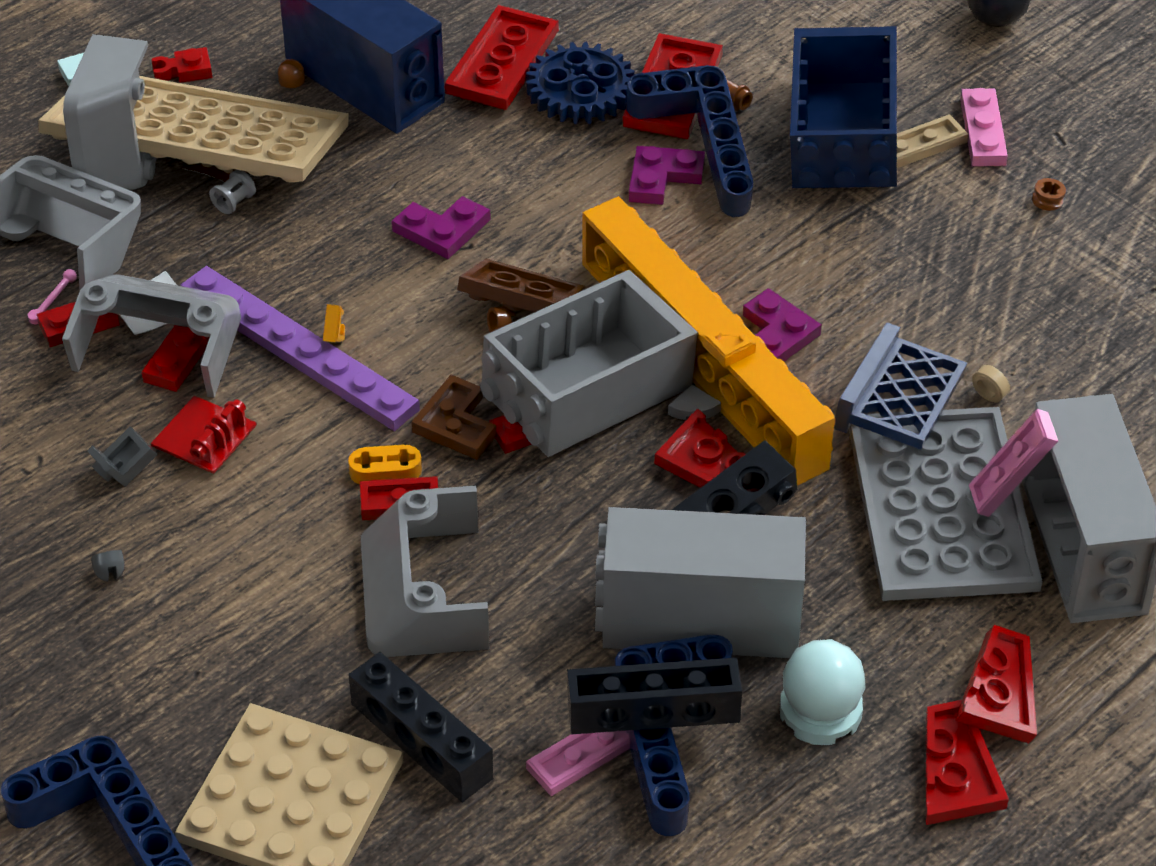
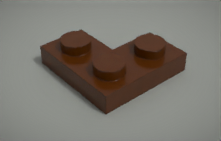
M450 375L411 422L412 433L476 460L497 436L495 424L471 415L472 411L483 399L480 386L454 375Z

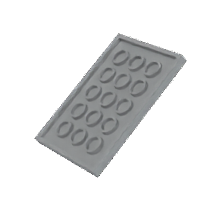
M999 407L943 410L921 450L853 424L849 428L850 439L882 601L1041 591L1042 578L1019 485L990 517L978 514L969 488L971 481L1008 441ZM894 412V413H892V414H893L894 416H897V415H904V414H906V413H905V412ZM879 413L866 414L874 418H882ZM914 425L902 426L903 429L917 434L920 433Z

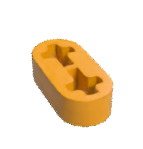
M411 445L363 447L353 451L348 460L350 478L359 485L360 481L418 478L422 472L420 451ZM401 462H408V465L401 466ZM369 464L370 468H362V465Z

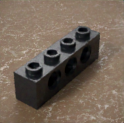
M764 440L672 510L714 513L730 511L733 514L765 515L778 504L783 505L794 496L798 490L796 469ZM752 488H759V489H760V490L755 491V492H750V491H748L749 489H752Z
M378 652L348 674L351 705L462 803L494 779L493 749L384 654Z
M737 658L567 669L571 735L740 723L742 687Z

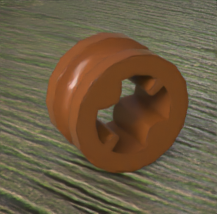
M1043 178L1036 182L1035 192L1032 196L1035 206L1042 210L1051 211L1063 205V198L1066 194L1064 184L1051 178Z

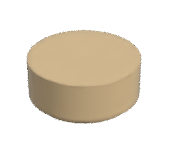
M983 365L972 376L975 390L981 397L990 402H1000L1010 392V384L1007 378L993 366Z

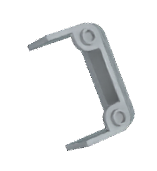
M92 34L66 91L63 104V116L71 165L74 169L132 191L145 186L148 180L153 179L155 162L157 160L156 157H152L149 153L139 152L134 116L137 100H142L145 90V83L143 79H140L138 69L148 48V41Z
M37 155L22 158L0 175V236L12 241H20L30 236L36 230L79 246L77 248L79 290L85 284L113 275L120 269L141 214V199L138 194L49 158Z
M110 275L91 281L81 288L62 337L72 371L79 372L99 315H104L108 312L189 327L197 335L210 337L200 367L207 397L215 398L241 320L240 308L236 299L225 294L124 275Z
M476 486L409 491L362 533L361 553L366 638L369 650L375 655L381 652L386 657L489 649L487 602L446 605L445 591L440 585L430 581L411 582L408 538L478 533Z

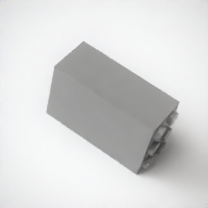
M627 270L484 335L480 388L484 397L488 401H492L504 413V416L510 423L518 422L523 427L522 432L533 446H537L547 457H550L690 387L693 382L698 332L634 273Z
M1091 395L1036 402L1035 410L1039 409L1048 412L1058 442L1022 480L1070 623L1148 615L1156 586V505L1114 395Z
M609 507L607 524H599L598 548H605V550H599V555L596 558V579L599 580L596 582L595 606L603 607H596L595 631L603 632V648L624 649L630 646L714 634L723 636L730 641L733 647V655L791 658L799 646L805 584L806 517Z

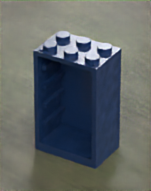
M280 0L286 59L299 61L304 68L306 76L389 130L398 134L445 102L442 23L406 0Z
M897 26L794 28L790 122L792 188L897 187Z

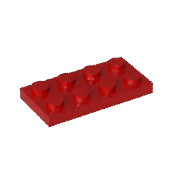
M498 5L444 83L445 94L507 110L526 81V72H529V64L536 63V56L544 54L558 33L559 21Z
M659 33L642 73L707 65L718 67L723 55V45ZM625 110L623 127L689 139L697 120L696 113L637 119Z

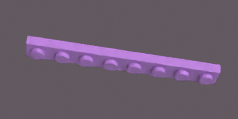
M207 265L181 284L183 287L225 294L236 299L241 313V320L237 331L391 430H397L420 411L418 399L327 341H323L319 336Z

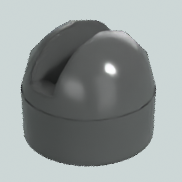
M121 550L106 551L91 557L93 570L101 580L108 581L109 573L111 572L114 580L119 579L123 575L125 562Z

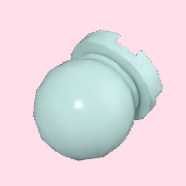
M832 639L813 640L797 648L783 671L784 689L780 698V718L782 722L785 720L786 724L794 730V736L799 740L813 745L835 744L836 738L845 736L849 732H851V735L855 733L862 719V695L865 690V673L861 660L848 646Z

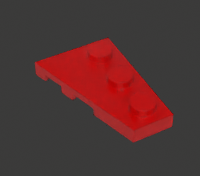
M697 408L655 453L654 464L701 488L743 457L745 453L737 452L727 442L728 437L719 428L714 430L706 422V415ZM752 488V489H749L748 491H750V492H755V491H758V490H760V489H759V488Z
M993 625L984 637L955 719L956 721L1027 744L1037 736L1030 636L997 625Z
M962 700L927 706L926 825L1004 810L1008 806V795L980 729L955 720Z

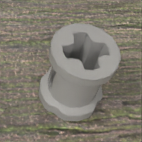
M236 169L230 173L229 179L225 183L211 188L209 195L212 203L220 212L231 214L235 211L236 205L244 198H250L256 193L254 181L246 172Z

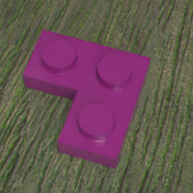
M637 146L629 188V202L663 205L667 182L702 185L705 151Z
M464 196L460 197L442 215L412 202L391 221L392 231L449 259L491 220L490 209Z
M769 288L743 305V316L762 329L755 336H759L764 341L766 347L777 359L786 361L821 335L822 324Z

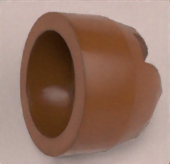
M295 59L284 60L278 68L279 84L285 88L301 86L305 82V72L302 64Z
M502 306L489 308L487 313L489 332L491 333L512 323L511 317L516 316V314Z

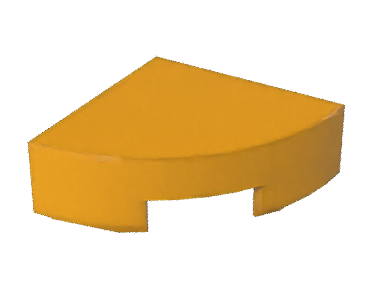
M327 304L323 341L343 342L345 340V325L341 324L344 310L339 305Z
M712 332L702 336V346L723 367H727L756 351V342L742 334L736 337L721 335V332Z

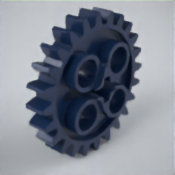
M570 42V48L567 49L559 44L557 45V52L546 49L545 57L537 55L536 63L529 64V72H526L527 95L530 96L531 104H537V111L547 110L548 118L558 114L560 115V122H564L568 117L573 119L574 124H577L580 118H584L588 124H591L592 117H597L603 122L605 121L606 113L615 117L617 116V109H626L627 83L630 77L635 75V71L631 69L630 61L623 62V54L613 56V48L601 51V44L599 43L594 48H589L588 42H584L582 47H577L574 42Z

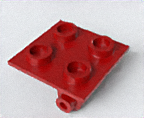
M194 395L151 442V446L214 474L257 426V422L245 417L244 411L246 406L238 399H235L233 402L228 401L223 408Z

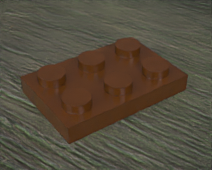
M485 258L459 276L457 290L469 293V297L474 300L500 302L503 307L509 310L519 311L525 309L537 312L585 290L586 286Z

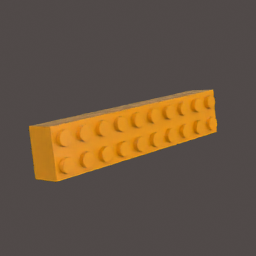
M618 196L582 212V265L599 283L630 270L698 332L693 383L700 390L721 402L720 412L755 448L766 440L796 469L797 486L830 470L835 417L831 409L826 405H822L817 400L809 387L804 382H800L789 371L782 359L776 358L766 347L764 341L759 336H755L744 325L741 317L738 314H734L722 302L720 296L716 292H712L701 281L698 273L691 270L680 259L678 253L674 249H670L660 239L657 231L654 228H650L639 217L633 207H629ZM712 332H721V335L736 337L742 334L756 342V351L727 367H723L702 346V336Z

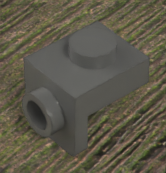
M131 426L103 453L93 445L87 450L96 460L92 465L94 470L107 482L114 478L124 487L158 455Z

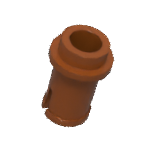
M726 79L734 110L747 109L753 99V94L746 85L739 86Z

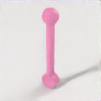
M67 269L64 271L63 279L38 309H33L28 313V319L31 324H38L37 314L46 311L68 283L76 281L77 274L74 270Z

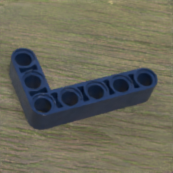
M707 65L639 73L630 77L627 83L626 110L632 117L648 119L696 113L722 212L731 217H741L747 214L751 208L753 178L724 72L716 66Z
M714 634L630 646L618 652L615 658V666L732 658L733 647L728 639ZM657 728L626 731L629 734L630 750L652 829L663 836L680 834L688 824L690 797L672 729Z
M94 736L10 775L1 785L0 791L8 821L17 828L27 829L34 827L95 798L137 866H193L117 743L110 737Z

